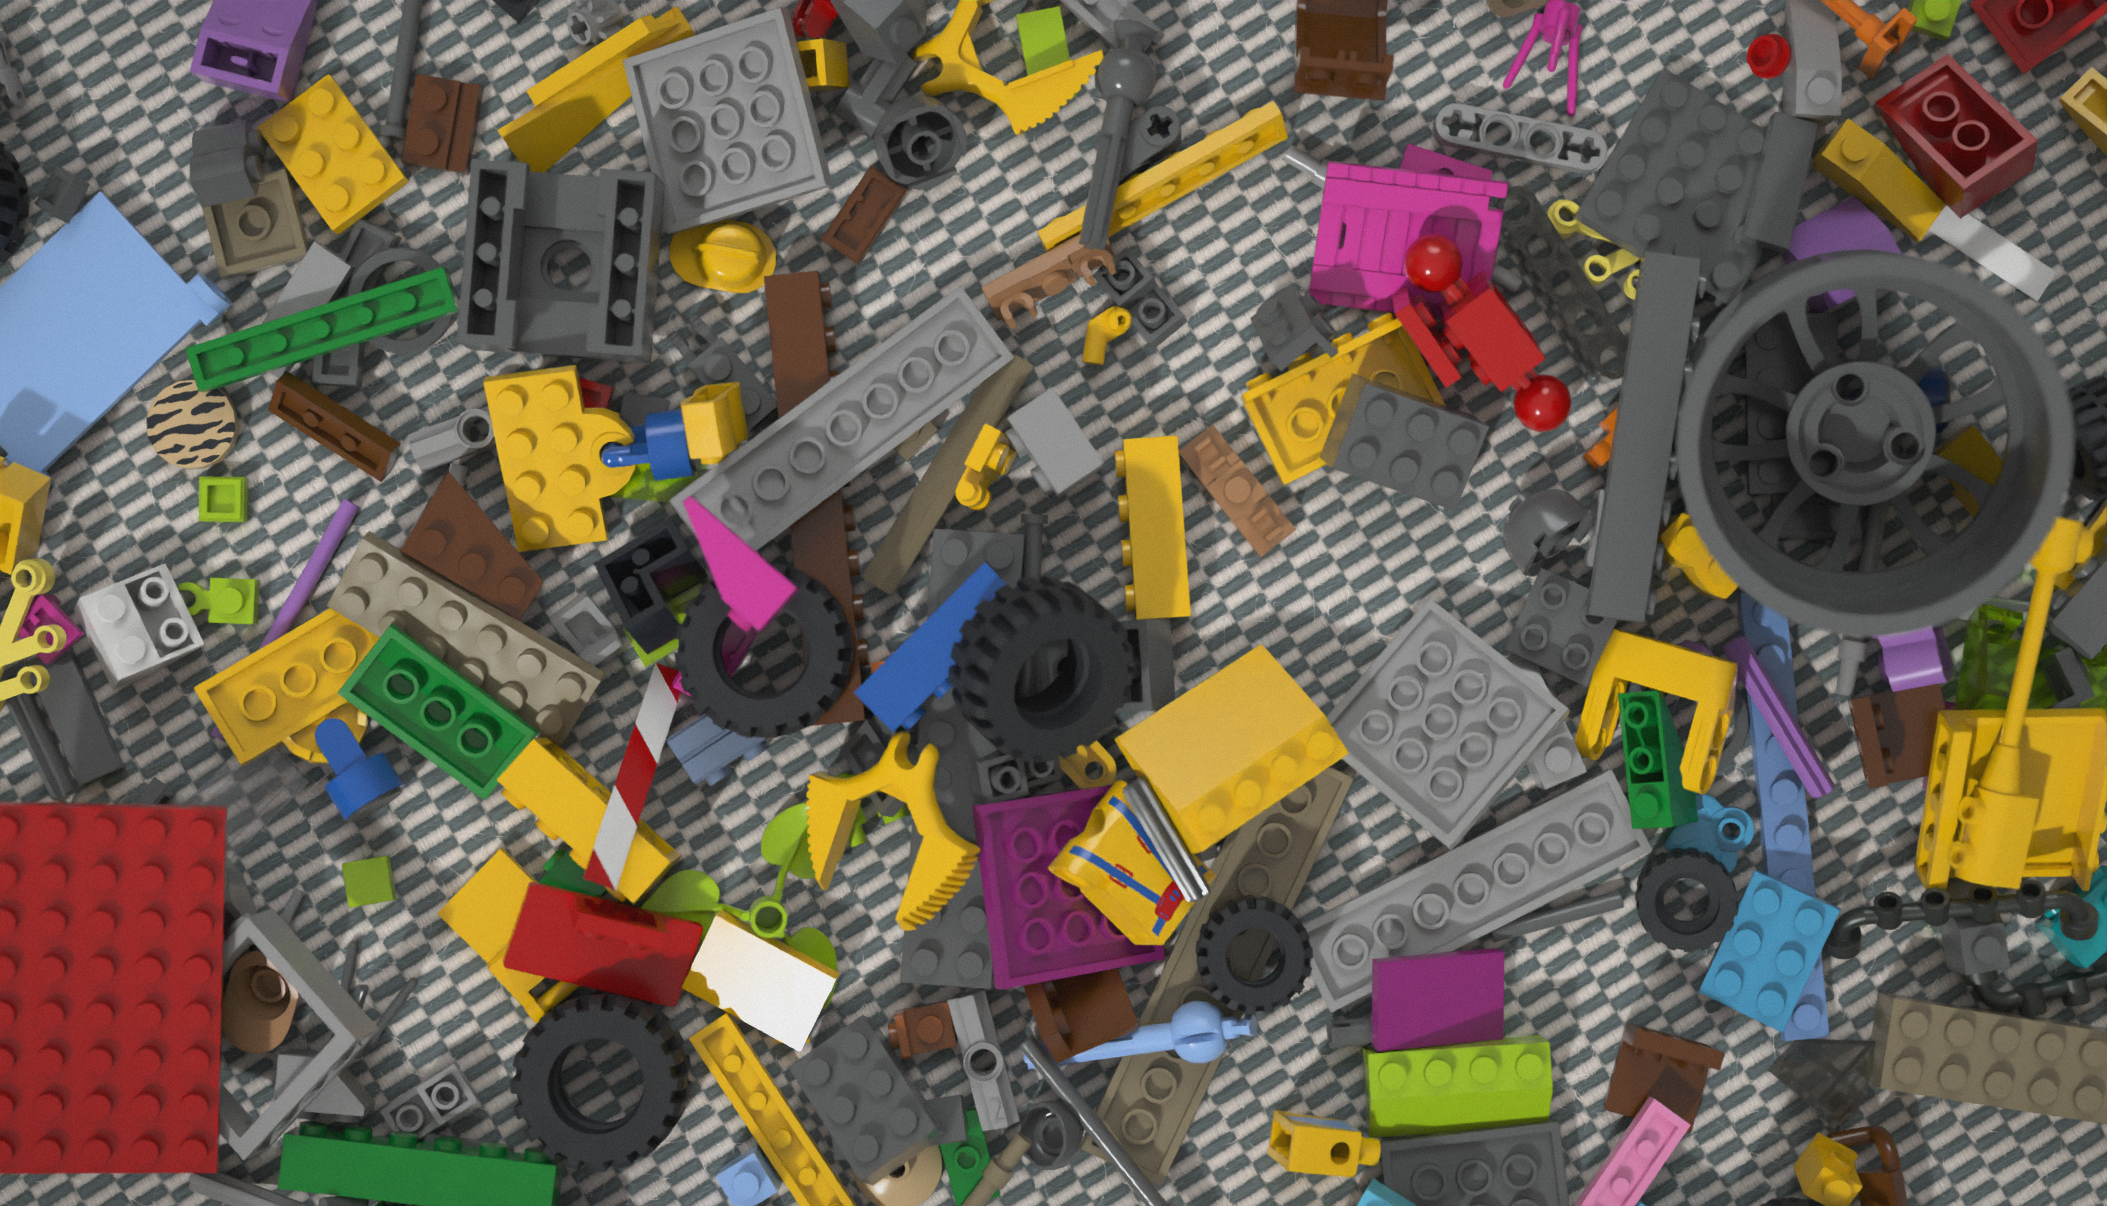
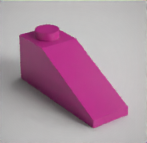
M689 495L683 504L721 597L731 607L727 615L746 632H749L752 627L764 632L800 589L696 498Z

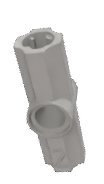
M488 406L481 409H468L456 418L408 435L413 457L422 472L477 452H488L496 448ZM478 419H486L489 424L487 437L481 442H474L470 437L471 425Z
M972 990L948 998L947 1002L963 1057V1068L968 1076L982 1131L997 1130L1020 1122V1116L1004 1061V1051L998 1039L986 990ZM979 1049L990 1050L997 1059L996 1064L989 1070H979L971 1062L972 1054Z

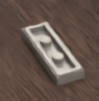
M314 241L262 324L333 302L356 267L320 242ZM293 365L271 371L270 373L280 378L286 371L289 372Z

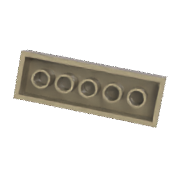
M1878 992L1865 1081L1885 1090L2107 1124V1028L2039 1017H2024L2014 1013Z

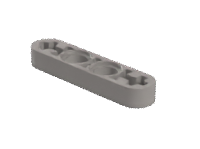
M1451 103L1444 106L1438 112L1433 122V132L1436 139L1448 147L1575 173L1587 174L1595 171L1605 161L1607 156V144L1604 138L1592 130L1460 103ZM1452 114H1456L1459 116L1460 124L1472 127L1475 124V117L1482 119L1477 130V142L1470 140L1474 131L1461 129L1456 136L1449 135V127L1442 125V121H1448ZM1500 122L1508 127L1510 139L1507 144L1495 146L1487 140L1486 128L1489 124ZM1537 131L1548 133L1554 141L1552 152L1546 155L1535 153L1530 147L1531 135ZM1563 135L1569 137L1566 146L1578 148L1584 141L1590 142V150L1596 152V156L1591 157L1587 163L1581 162V154L1567 151L1564 154V160L1559 159L1558 155L1563 147Z

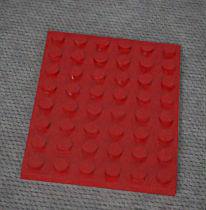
M0 802V1174L217 1173L219 1168L227 806Z

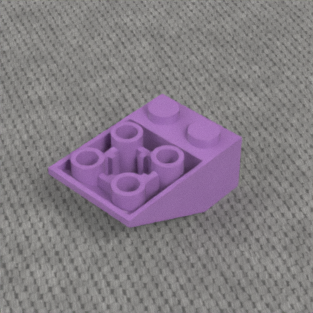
M214 0L201 26L190 72L209 84L290 103L293 101L318 0Z

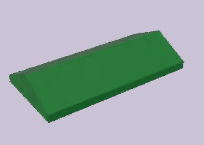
M393 623L390 624L337 692L483 800H486L499 784L497 779L539 733L537 729Z

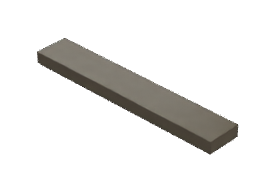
M1012 354L1014 359L980 383L861 577L890 596L895 593L955 496L957 485L967 468L964 463L984 424L986 423L997 428L1033 370V365L1025 359Z

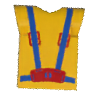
M1117 780L1093 809L1084 832L1067 842L1048 869L1060 879L1079 887L1080 891L1135 945H1164L1195 902L1186 901L1124 796L1123 788L1127 783ZM1191 854L1207 883L1210 884L1216 875L1200 859Z

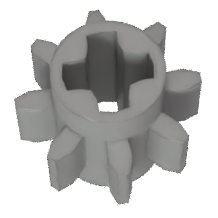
M575 0L576 5L568 8L567 27L569 33L576 42L583 44L585 48L592 44L597 46L622 30L623 15L620 7L614 0Z

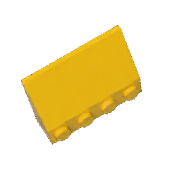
M1262 644L1114 739L1137 777H1144L1149 782L1190 854L1206 850L1349 754L1325 714Z

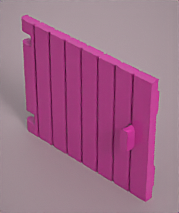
M1328 160L1309 292L1320 304L1394 313L1392 296L1408 287L1413 296L1420 292L1423 294L1435 312V318H1443L1444 315L1440 303L1444 299L1439 292L1422 291L1415 287L1407 278L1404 269L1406 251L1421 236L1427 234L1444 235L1454 241L1461 251L1463 266L1460 275L1466 283L1482 271L1492 281L1504 211L1488 208L1490 196L1506 198L1509 183Z

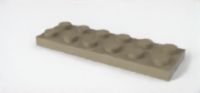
M370 531L367 532L359 543L327 604L329 608L378 637H381L390 624L393 623L537 729L539 733L561 746L606 674L604 671Z

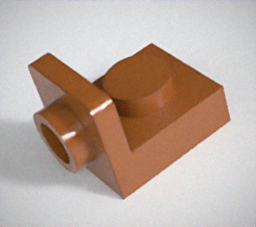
M947 1000L898 1009L894 1014L895 1022L888 1023L892 1050L900 1049L902 1060L912 1058L914 1054L957 1046L954 1024Z

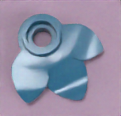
M1696 793L1698 822L1674 828L1665 842V849L1670 852L1673 848L1678 847L1680 849L1698 848L1700 852H1708L1714 855V858L1718 862L1721 861L1730 873L1737 864L1738 851L1747 847L1753 839L1754 822L1745 810L1735 806L1724 807L1712 795ZM1726 823H1736L1740 828V833L1735 837L1726 836L1722 830Z

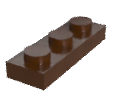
M288 371L276 381L268 411L378 481L382 482L391 473L401 444L400 442Z

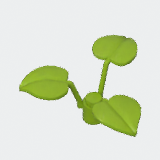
M806 802L798 803L783 810L766 826L761 839V853L767 862L781 866L772 896L766 895L757 898L752 903L750 910L745 911L723 903L717 904L720 896L717 883L710 876L698 870H682L672 874L660 884L641 906L643 909L701 923L703 932L698 944L703 943L715 916L720 910H723L730 915L741 918L742 921H750L753 930L758 935L765 938L777 936L786 945L837 971V958L834 947L823 932L814 927H803L790 938L784 931L787 925V913L780 900L783 896L782 892L788 871L790 870L793 875L801 879L815 878V871L812 869L814 863L810 860L812 852L808 850L811 844L807 842V838L810 836L807 833V828L810 825H807L809 816L806 815V810L809 809V806H806ZM835 983V985H834V987H833V989H832V991H831V993H830V995H829V997H828V999H827V1001H826V1003H825L823 1009H826V1008L828 1007V1005L830 1004V1001H831V999H832V997H833V994H834V991H835L836 983Z

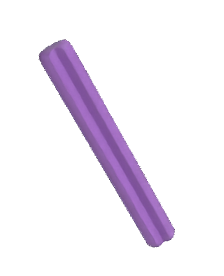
M1738 636L1727 642L1723 646L1724 653L1729 660L1738 663L1737 674L1809 795L1813 798H1820L1834 789V782L1750 642L1745 636Z

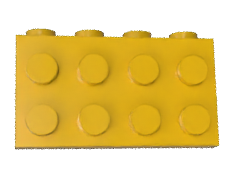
M1391 312L1368 323L1367 327L1370 332L1356 339L1353 338L1351 332L1334 339L1333 341L1339 352L1332 358L1325 353L1313 359L1311 353L1308 352L1299 356L1288 365V372L1274 379L1271 373L1267 372L1246 383L1249 391L1243 393L1240 399L1283 486L1327 465L1320 458V454L1352 373L1445 405L1416 344L1399 319L1393 318Z

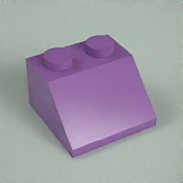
M1854 196L1795 226L1789 249L1784 254L1782 253L1787 264L1813 255L1840 250L1868 249L1899 254L1901 252L1889 229ZM1849 288L1834 290L1809 297L1807 303L1813 313H1823L1856 295Z

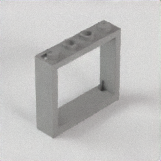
M273 909L254 915L248 912L231 925L229 930L232 935L224 942L223 976L246 950L255 943L331 1029L335 1036L256 1121L252 1119L221 1083L219 1133L243 1161L269 1149L380 1030Z

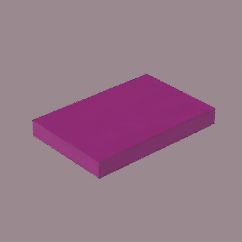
M1490 948L1372 959V1048L1375 1050L1388 1051L1503 1039L1504 951L1501 949Z

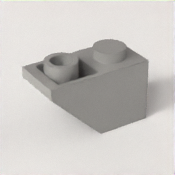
M288 1049L278 1054L274 1101L320 1051ZM345 1066L297 1119L314 1118L316 1112L332 1114V1120L336 1122H359L360 1116L364 1117L374 1110L375 1100Z

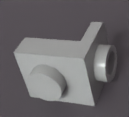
M586 590L549 617L551 624L576 651L579 657L594 666L597 664L602 666L610 662L623 645L618 628Z

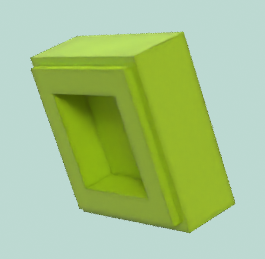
M199 476V521L248 522L249 478Z
M389 855L342 863L349 908L396 900Z

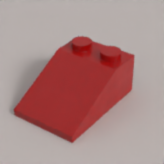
M1974 0L1969 4L2023 74H2026L2107 14V0Z
M1949 54L1875 103L1876 109L1930 189L1960 219L2033 171L2038 140Z

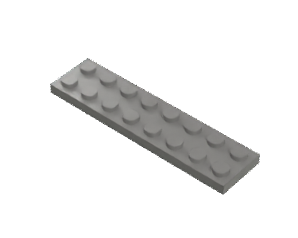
M960 285L670 499L669 503L696 538L697 535L683 504L689 495L696 498L757 551L1014 359V356Z
M1606 769L1456 845L1452 851L1448 849L1302 923L1310 937V946L1313 948V958L1310 961V966L1312 967L1311 976L1330 1013L1372 992V959L1452 952L1651 851L1652 848L1643 830L1632 829L1630 805L1612 769Z

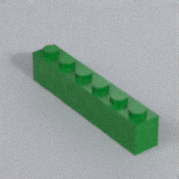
M316 1121L300 1122L299 1127H295L284 1134L278 1189L421 1206H559L564 1158L556 1157L552 1160L542 1153L545 1148L530 1147L525 1148V1153L507 1151L508 1146L506 1144L495 1142L480 1143V1148L462 1146L463 1140L453 1137L435 1138V1143L417 1141L418 1135L409 1132H391L390 1137L372 1136L373 1130L366 1127L350 1126L345 1127L344 1132L327 1130L328 1124Z

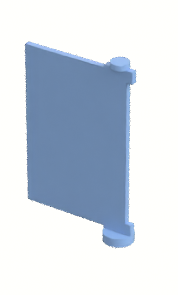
M101 191L71 219L69 224L66 223L0 287V446L8 453L5 458L11 464L13 462L48 477L50 476L45 471L201 322L210 327L232 305L226 294L201 272H198L186 283Z

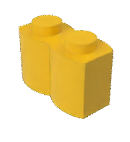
M739 382L705 385L696 389L693 392V396L681 401L680 406L690 459H700L701 464L704 465L720 463L728 457L729 453L741 448L740 443L749 437Z
M1689 514L1671 515L1667 525H1662L1659 528L1657 542L1664 543L1663 560L1676 568L1682 569L1685 579L1697 593L1712 600L1727 599L1738 587L1710 555L1699 537Z

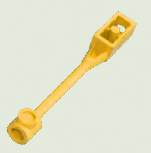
M2057 517L2043 545L2029 562L2037 570L2000 740L1992 751L1978 785H1974L1972 796L1962 798L1959 803L1958 817L1962 823L1966 824L1962 841L1952 843L1948 851L1949 864L1956 869L1955 876L1969 882L1995 887L2020 888L2039 799L2020 792V747L2018 745L2056 575L2073 569L2074 563L2084 562L2091 554L2093 548L2092 533L2087 527L2083 526L2081 521Z

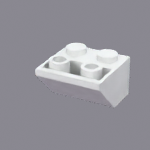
M166 564L80 597L74 608L113 690L153 674L204 646L198 629Z

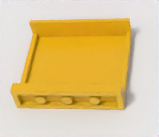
M2103 708L2026 709L2018 745L2020 747V792L2039 799V804L2022 877L2072 876L2082 891H2089L2092 873H2096L2099 866L2097 851L2099 836L2104 833L2107 822L2105 813L2107 800V713ZM2006 709L1939 710L1914 864V872L1925 890L1941 888L1946 891L1948 878H1958L1955 876L1956 869L1951 867L1948 861V851L1951 844L1955 841H1962L1966 826L1958 817V806L1962 798L1972 796L1974 785H1978L1996 743H1999Z

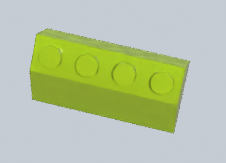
M1541 1035L1503 1037L1501 1040L1377 1051L1369 1046L1362 1047L1369 1138L1435 1134L1549 1121L1553 1090L1550 1042Z

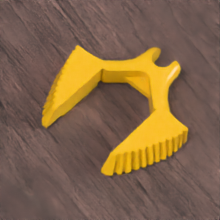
M959 0L951 20L943 31L929 41L917 46L912 52L911 59L915 62L938 57L943 64L941 74L937 78L922 84L920 88L929 96L959 90L977 94L998 105L1010 121L1016 135H1024V131H1030L1031 128L1038 125V122L1040 124L1046 121L1045 118L1050 119L1054 112L1057 113L1060 110V106H1065L1067 104L1066 100H1071L1074 97L1073 94L1075 92L1078 93L1082 89L1080 86L1082 84L1086 85L1090 81L1089 75L1094 76L1097 71L1094 67L1099 66L1104 57L1103 51L1099 50L1006 84L1004 81L982 71L971 38L983 12L981 6L995 0Z
M901 731L892 736L880 761L869 770L850 778L832 776L823 771L809 775L810 783L807 784L809 791L806 794V797L809 798L806 801V806H809V809L806 810V815L809 816L807 825L810 826L807 828V833L810 836L807 838V842L811 844L808 850L812 852L810 860L814 863L812 869L815 871V879L821 888L827 891L837 862H840L862 801L861 799L883 791L907 803L919 834L924 836L895 918L900 929L911 931L917 929L918 923L920 925L926 924V918L931 920L935 916L934 912H939L942 909V905H946L948 899H952L955 896L954 892L957 893L960 890V886H964L966 883L965 878L970 877L971 873L969 871L973 870L975 866L973 861H977L976 853L980 852V848L956 834L946 824L934 788L936 769L939 762L937 747L931 743L928 744L922 751L918 763L914 766L907 757L910 734Z

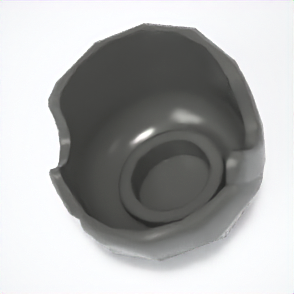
M1046 1101L1029 1106L1028 1114L1021 1122L1020 1133L1027 1136L1032 1141V1145L1025 1152L1024 1156L1038 1170H1056L1070 1164L1081 1150L1083 1130L1079 1121L1063 1103Z

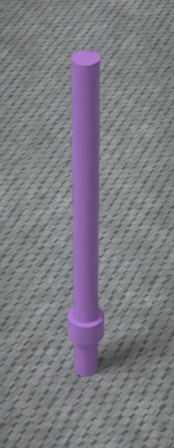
M343 499L259 649L290 632L360 507ZM215 725L211 735L226 742Z

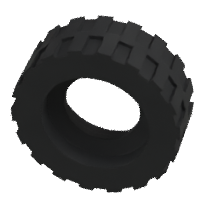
M1678 847L1665 854L1664 852L1658 854L1653 862L1647 863L1644 867V873L1642 876L1639 875L1637 880L1635 901L1642 926L1646 932H1650L1653 940L1659 944L1660 942L1665 944L1668 949L1674 951L1680 949L1684 950V952L1708 949L1711 944L1719 943L1724 939V934L1728 930L1731 931L1734 925V917L1738 915V894L1731 874H1729L1726 866L1721 861L1718 862L1714 858V855L1708 852H1700L1698 848L1680 849ZM1678 879H1695L1702 883L1709 893L1707 910L1695 920H1678L1671 916L1664 906L1666 889Z

